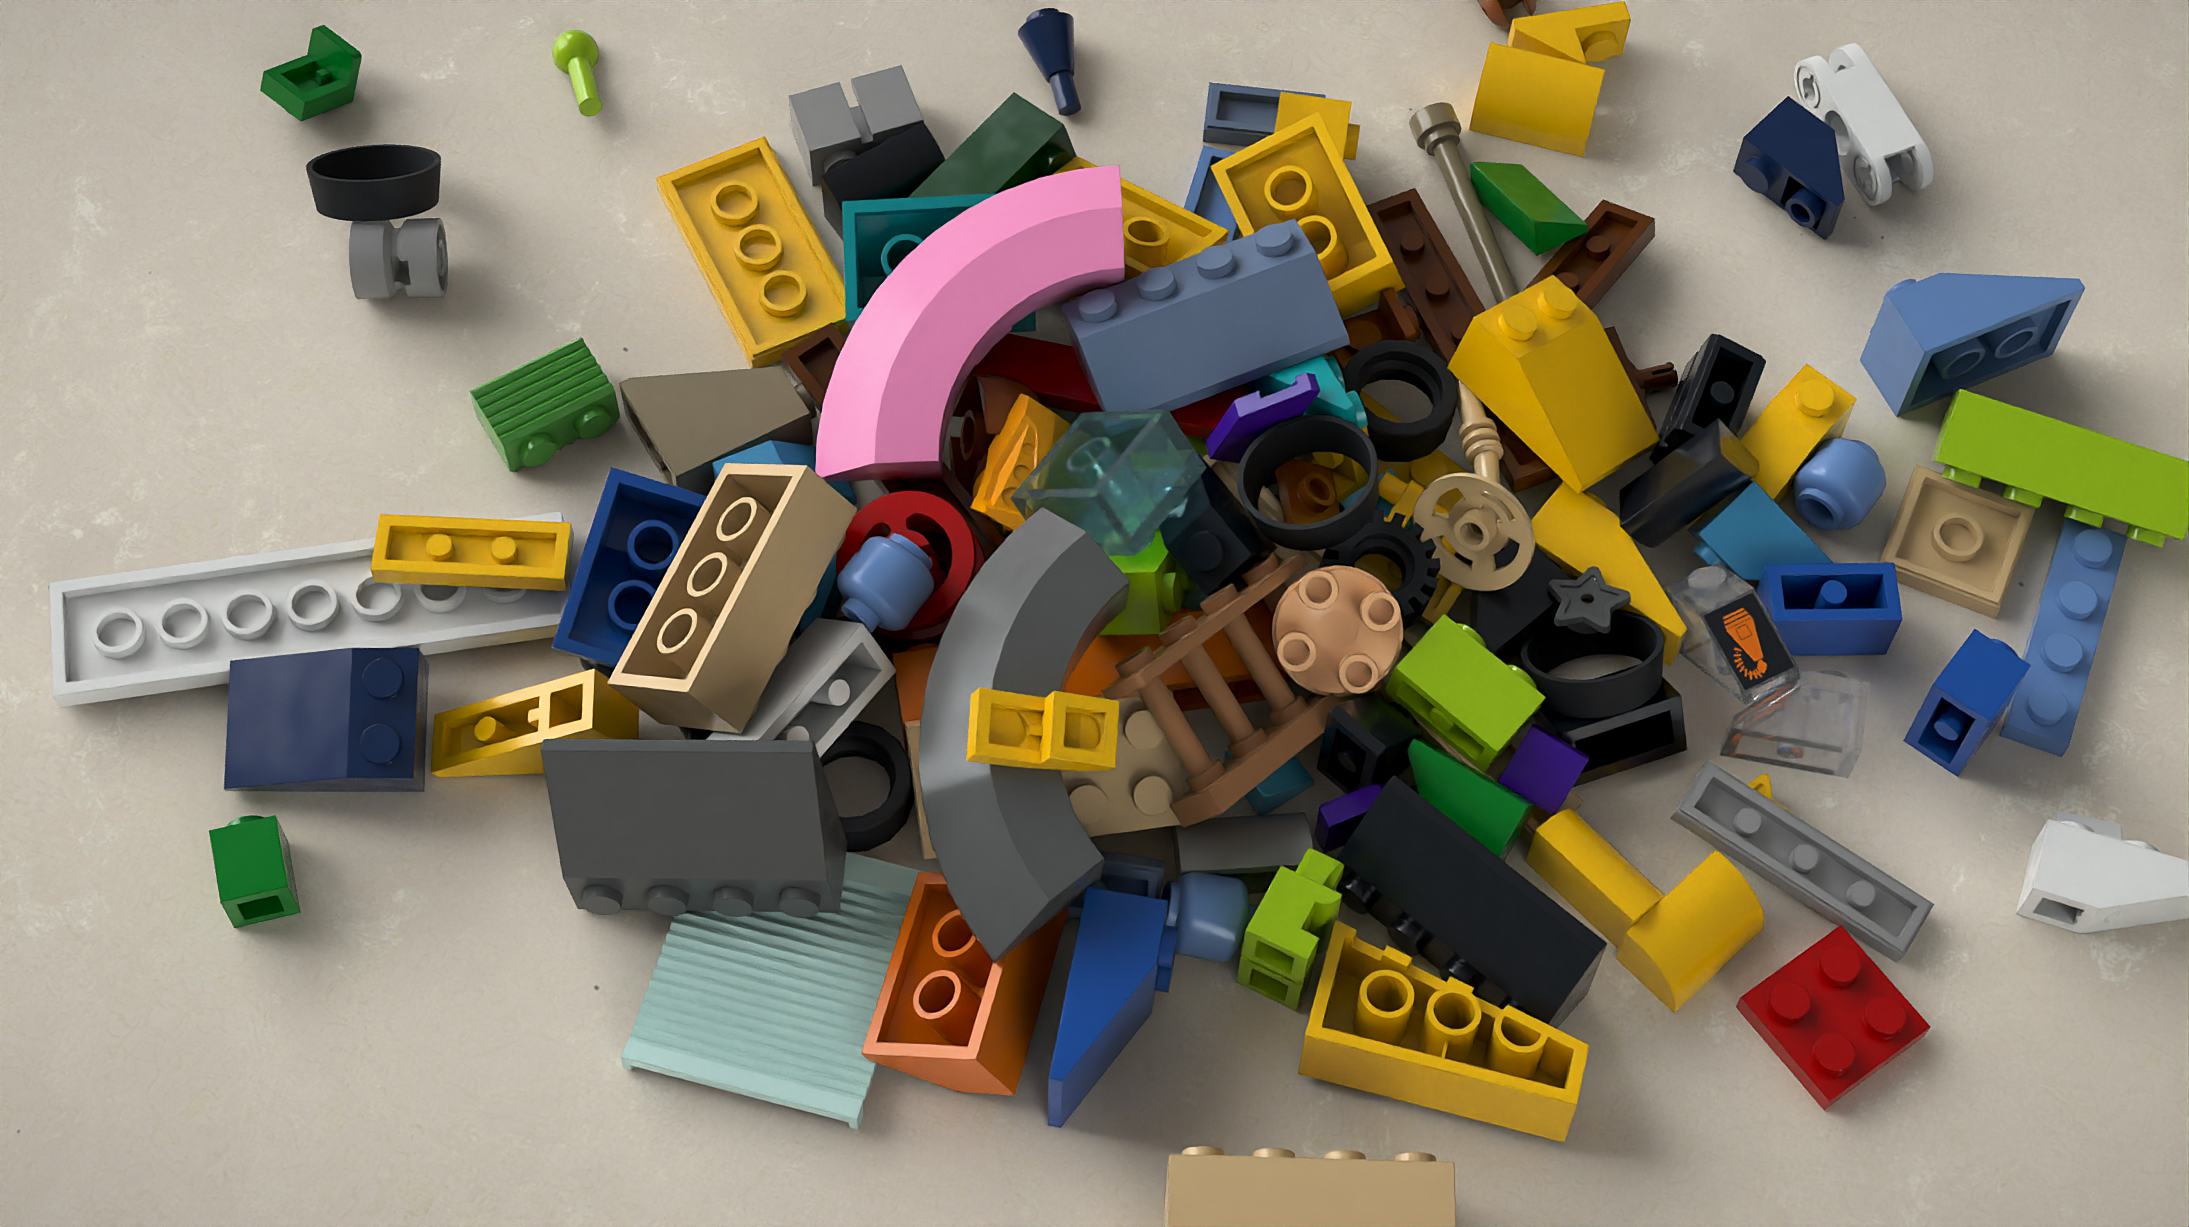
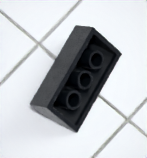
M1394 775L1385 784L1337 856V860L1345 865L1343 875L1336 887V891L1343 894L1341 900L1359 914L1365 915L1368 912L1388 928V935L1401 950L1412 956L1420 954L1439 970L1442 980L1447 982L1451 976L1473 987L1474 996L1502 1010L1509 1005L1557 1029L1588 994L1607 942Z

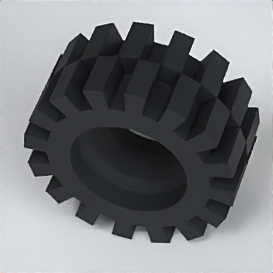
M1375 510L1368 523L1357 534L1341 544L1325 549L1318 568L1333 565L1355 568V562L1367 554H1379L1391 559L1398 565L1402 574L1400 587L1391 593L1399 603L1403 628L1406 630L1414 624L1418 615L1421 617L1437 588L1439 579L1436 577L1441 569L1440 558L1432 559L1437 548L1432 538L1423 543L1420 541L1424 528L1417 522L1408 531L1401 526L1406 517L1405 515L1395 512L1391 522L1384 521V510Z

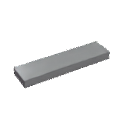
M1709 760L1701 767L1670 819L1838 926L1842 925L1847 932L1895 963L1905 956L1934 906L1926 898Z

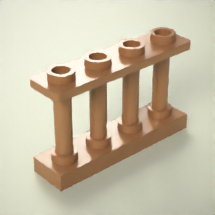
M1301 553L1280 563L1275 555L1271 554L1241 573L1246 584L1238 590L1234 584H1230L1209 596L1200 603L1205 613L1196 621L1192 614L1164 629L1158 634L1159 639L1163 643L1161 647L1153 652L1149 646H1146L1119 662L1115 669L1120 677L1101 690L1104 697L1110 700H1115L1137 690L1190 776L1185 781L1190 790L1169 805L1183 828L1225 812L1324 732L1328 713L1337 704L1376 691L1385 684L1381 680L1369 691L1350 696L1335 697L1332 693L1325 696L1314 692L1305 699L1302 695L1294 696L1243 612L1263 598L1274 615L1279 600L1287 590L1284 582L1308 564ZM1221 629L1225 632L1273 710L1268 715L1273 724L1265 731L1262 727L1254 729L1202 645L1204 641ZM1179 660L1182 661L1232 742L1227 747L1232 757L1223 764L1220 759L1212 761L1160 677V674Z

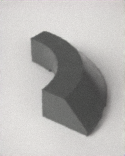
M1043 507L1007 537L984 563L959 600L941 637L928 676L920 719V785L932 850L935 851L948 885V891L964 921L994 964L1086 892L1087 887H1092L1101 880L1104 857L1090 840L1074 812L1065 789L1061 770L1011 767L966 761L971 694L980 687L1044 698L1053 691L1064 692L1072 671L1075 670L1090 644L1106 625L1126 608L1130 580L1087 531Z

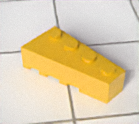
M1335 920L1305 1033L1298 1074L1565 1142L1578 1103L1589 1050L1588 1044L1509 1005L1502 1010L1474 996L1473 987L1451 976L1446 982L1411 965L1412 957L1388 945L1383 951L1357 938L1356 929Z

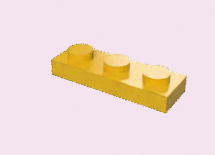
M379 514L370 571L374 582L567 591L574 532L570 522Z

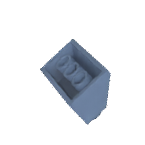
M1295 218L1280 224L1265 226L1256 233L1224 245L1208 247L1197 255L1170 265L1149 269L1140 276L1108 288L1092 290L1081 298L1061 305L1078 365L1113 433L1350 344L1348 333L1316 251Z

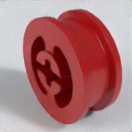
M899 491L884 495L867 504L853 517L846 530L845 540L836 554L837 577L869 538L876 536L889 538L892 534L896 533L909 539L922 549L933 562V567L929 572L934 579V591L903 630L888 631L878 626L875 630L890 639L909 643L927 642L941 638L959 600L986 562L984 550L979 539L968 526L963 516L944 499L920 491ZM933 531L949 538L952 547V564L948 576L939 566V564L944 563L942 558L922 533Z

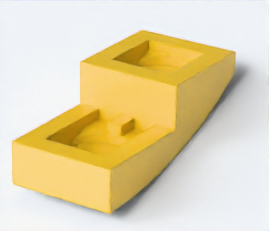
M979 687L971 694L966 761L1036 769L1111 771L1116 768L1119 701L1053 691L1044 698Z

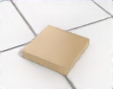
M1916 464L1879 563H1894L1897 582L1995 619L2001 608L2036 508L2004 498L2002 495L1980 487L1977 489L1942 478V473Z

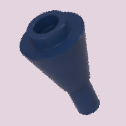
M1055 8L1037 10L1027 17L1026 23L1018 30V36L1045 80L1050 83L1059 114L1061 116L1073 115L1081 110V104L1073 80L1074 18L1070 14L1059 12Z

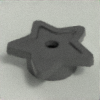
M1595 566L1588 568L1577 580L1553 579L1549 582L1547 588L1560 603L1555 615L1554 624L1556 626L1566 625L1569 629L1583 634L1597 632L1605 634L1610 632L1613 611L1631 602L1629 591L1606 585L1599 568ZM1582 600H1591L1593 602L1587 604L1584 603Z

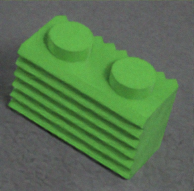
M582 337L469 391L476 417L510 472H517L521 466H540L549 461L556 451L561 450L565 444L572 445L576 439H594L605 433L612 423H616L620 418L613 385L609 382L606 374L603 373L601 366L591 354L589 347L586 346Z

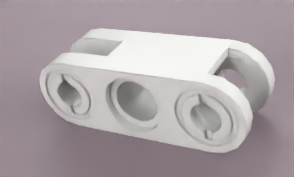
M1850 43L1834 49L1830 54L1829 64L1819 55L1797 62L1794 68V84L1798 98L1805 109L1835 130L1839 163L1866 203L1875 206L1887 202L1891 197L1892 183L1899 180L1912 191L1929 187L1934 175L1930 152L1907 114L1860 45Z

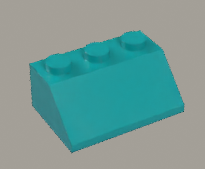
M998 193L842 201L845 314L850 332L875 291L907 255L933 232L956 216ZM1036 310L1014 324L1010 332L1036 331Z

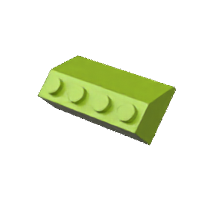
M1963 389L1950 393L1931 462L1945 466L1942 478L1977 489L1982 478L2006 485L2002 497L2035 508L2040 507L2043 498L2067 505L2064 517L2097 528H2101L2104 517L2129 525L2126 537L2163 548L2166 537L2184 541L2189 527V461Z

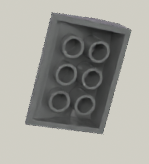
M543 739L541 753L562 877L578 909H585L598 915H614L620 912V910H651L656 914L664 916H678L686 911H717L722 915L730 917H743L752 912H783L786 915L797 918L813 917L818 912L839 913L848 841L814 741Z

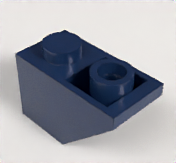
M1787 96L1743 137L1733 172L1742 178L1743 182L1751 190L1762 193L1785 210L1798 225L1809 228L1826 240L1833 233L1845 200L1835 130Z

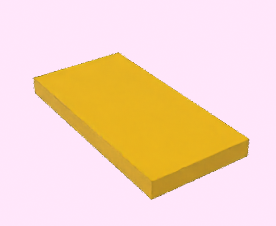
M765 136L656 178L658 191L750 368H764L781 361V354L831 322L842 335L850 333L845 314V282Z

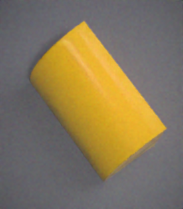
M1490 42L1475 98L1469 130L1583 157L1605 69Z
M1568 808L1560 811L1536 829L1526 863L1618 949L1625 933L1666 896L1573 809Z
M1716 849L1625 933L1616 959L1675 1013L1763 930L1765 925L1763 909L1755 892L1743 875Z

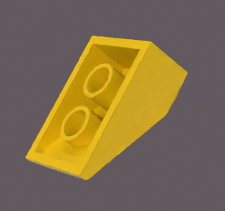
M1319 111L1210 166L1243 237L1256 233L1265 226L1280 224L1295 218L1316 251L1342 319L1378 302L1380 291L1393 287L1395 292L1406 288Z
M1554 275L1473 317L1447 367L1577 494L1651 451L1660 441L1597 315Z

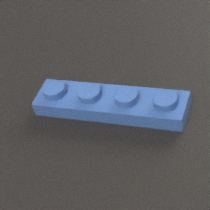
M2069 518L2064 520L2058 534L2022 657L2031 667L2008 705L1999 736L2060 757L2066 752L2070 744L2128 537Z

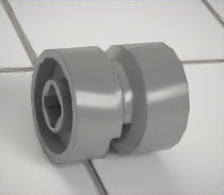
M441 218L406 219L401 228H394L389 220L353 221L349 237V265L355 297L357 299H392L398 289H403L409 298L444 297L448 283V253L445 228Z

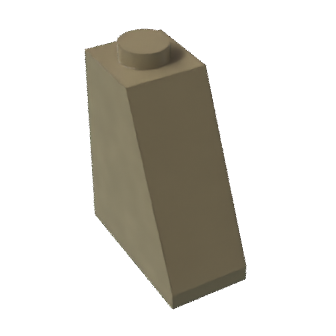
M781 366L633 377L619 383L626 417L665 482L672 486L708 496L715 483L713 462L769 440L808 446L814 445L811 419L817 417V411L813 400L803 384L792 385Z

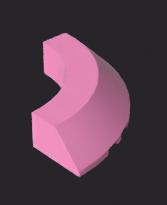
M1119 165L1077 169L1038 178L1002 191L965 210L933 232L898 264L875 291L860 314L836 361L823 402L817 435L815 473L826 482L942 478L943 450L948 425L957 402V396L973 367L978 365L991 348L1012 330L1014 324L1043 306L1048 308L1070 298L1084 295L1092 290L1105 289L1124 282L1123 214Z

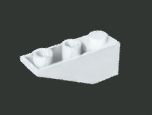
M2048 819L2031 846L2016 914L2079 934L2188 919L2189 861L2160 853L2155 846L2146 842H2124L2097 834L2091 827L2080 822H2058Z

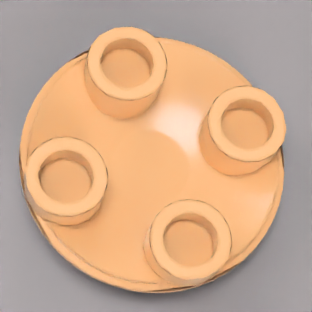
M1325 566L1302 575L1284 592L1273 616L1272 641L1280 664L1287 674L1299 685L1314 693L1325 696L1330 693L1334 694L1335 697L1350 696L1369 691L1391 670L1402 646L1403 620L1399 603L1389 589L1376 577L1361 569L1350 566Z

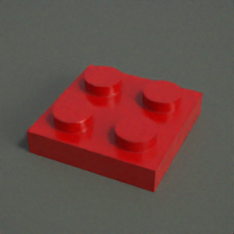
M1842 925L1741 996L1736 1005L1739 1012L1823 1110L1830 1107L1925 1037L1931 1027Z

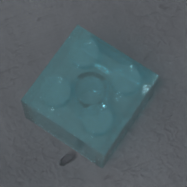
M1168 409L1086 412L1079 415L1010 499L1025 521L1043 507L1087 531L1108 556H1135L1152 543L1155 537L1154 532L1169 513L1187 499L1190 487L1203 473L1206 466Z

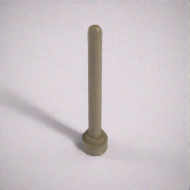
M1434 103L1420 109L1409 121L1413 136L1419 148L1426 150L1429 155L1436 157L1495 300L1499 304L1519 292L1457 148L1460 142L1459 134L1462 129L1453 106L1449 103Z

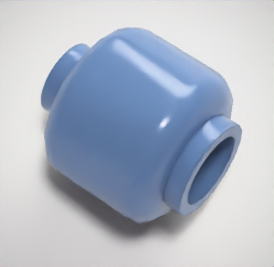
M1829 438L1820 444L1796 472L1791 485L1794 499L1796 500V509L1799 514L1814 527L1832 531L1849 530L1859 525L1882 496L1887 482L1885 471L1879 462L1878 455L1868 444L1859 440Z
M894 533L889 538L881 536L869 538L837 577L838 589L846 600V603L841 608L842 612L850 621L863 623L869 633H872L877 626L888 631L903 630L934 591V579L929 572L933 567V562L922 549L902 535Z
M1198 871L1188 872L1179 877L1176 882L1168 881L1160 898L1161 900L1168 901L1166 925L1178 927L1174 953L1220 963L1227 962L1237 954L1241 944L1244 942L1245 930L1258 908V905L1249 903L1248 889L1241 879L1228 875Z

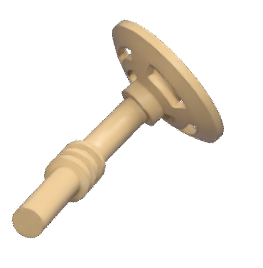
M1455 376L1458 390L1457 409L1462 422V426L1459 429V437L1462 441L1463 450L1466 453V460L1470 466L1474 467L1475 474L1452 473L1433 481L1421 493L1415 504L1413 525L1417 522L1424 528L1420 537L1422 543L1432 538L1437 547L1432 559L1440 558L1441 569L1439 573L1443 577L1467 589L1494 591L1510 586L1527 570L1535 550L1534 531L1530 518L1521 503L1501 485L1499 460L1503 456V447L1500 443L1499 434L1496 432L1495 422L1486 417L1482 401ZM1458 488L1464 497L1451 508L1450 513H1434L1437 501L1441 495L1451 489ZM1445 535L1449 544L1459 554L1473 561L1472 566L1463 563L1453 556L1443 545L1439 537ZM1509 538L1519 543L1520 546L1515 559L1506 566L1496 569L1493 554L1499 552L1506 545Z

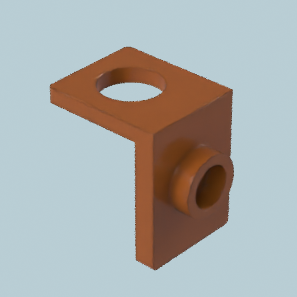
M1293 458L1278 467L1264 483L1266 488L1272 484H1278L1279 495L1274 496L1281 500L1284 522L1286 524L1302 525L1316 523L1340 513L1332 469L1329 467Z

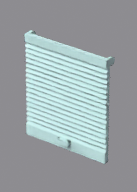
M847 852L839 913L818 912L813 917L797 918L786 915L783 912H752L743 917H730L722 915L717 911H686L682 915L674 916L670 931L667 933L666 941L662 946L661 954L658 956L657 966L654 968L653 976L645 992L644 1001L641 1003L640 1011L636 1016L635 1025L632 1027L631 1036L628 1038L622 1053L623 1068L633 1070L635 1066L849 1122L850 1128L858 1130L863 1118V1106L877 1066L876 1062L866 1059L861 1052L918 872L925 871Z

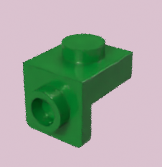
M325 25L315 27L311 32L307 55L263 71L260 91L299 121H305L353 102L362 55L356 48Z

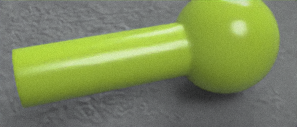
M566 31L554 42L552 48L553 61L559 70L570 75L580 113L588 117L595 116L602 110V102L592 70L599 58L597 43L592 36L584 31Z

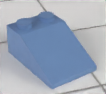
M1938 273L1918 282L1915 279H1907L1893 286L1885 294L1860 357V362L1895 416L1898 417L1948 397L1951 392L1959 389H1968L2053 355L2085 287L2078 278Z

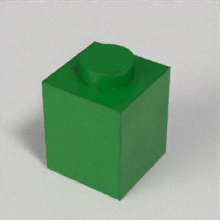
M257 815L243 816L232 820L226 827L209 830L220 903L234 928L301 913L289 843L276 815L265 818Z

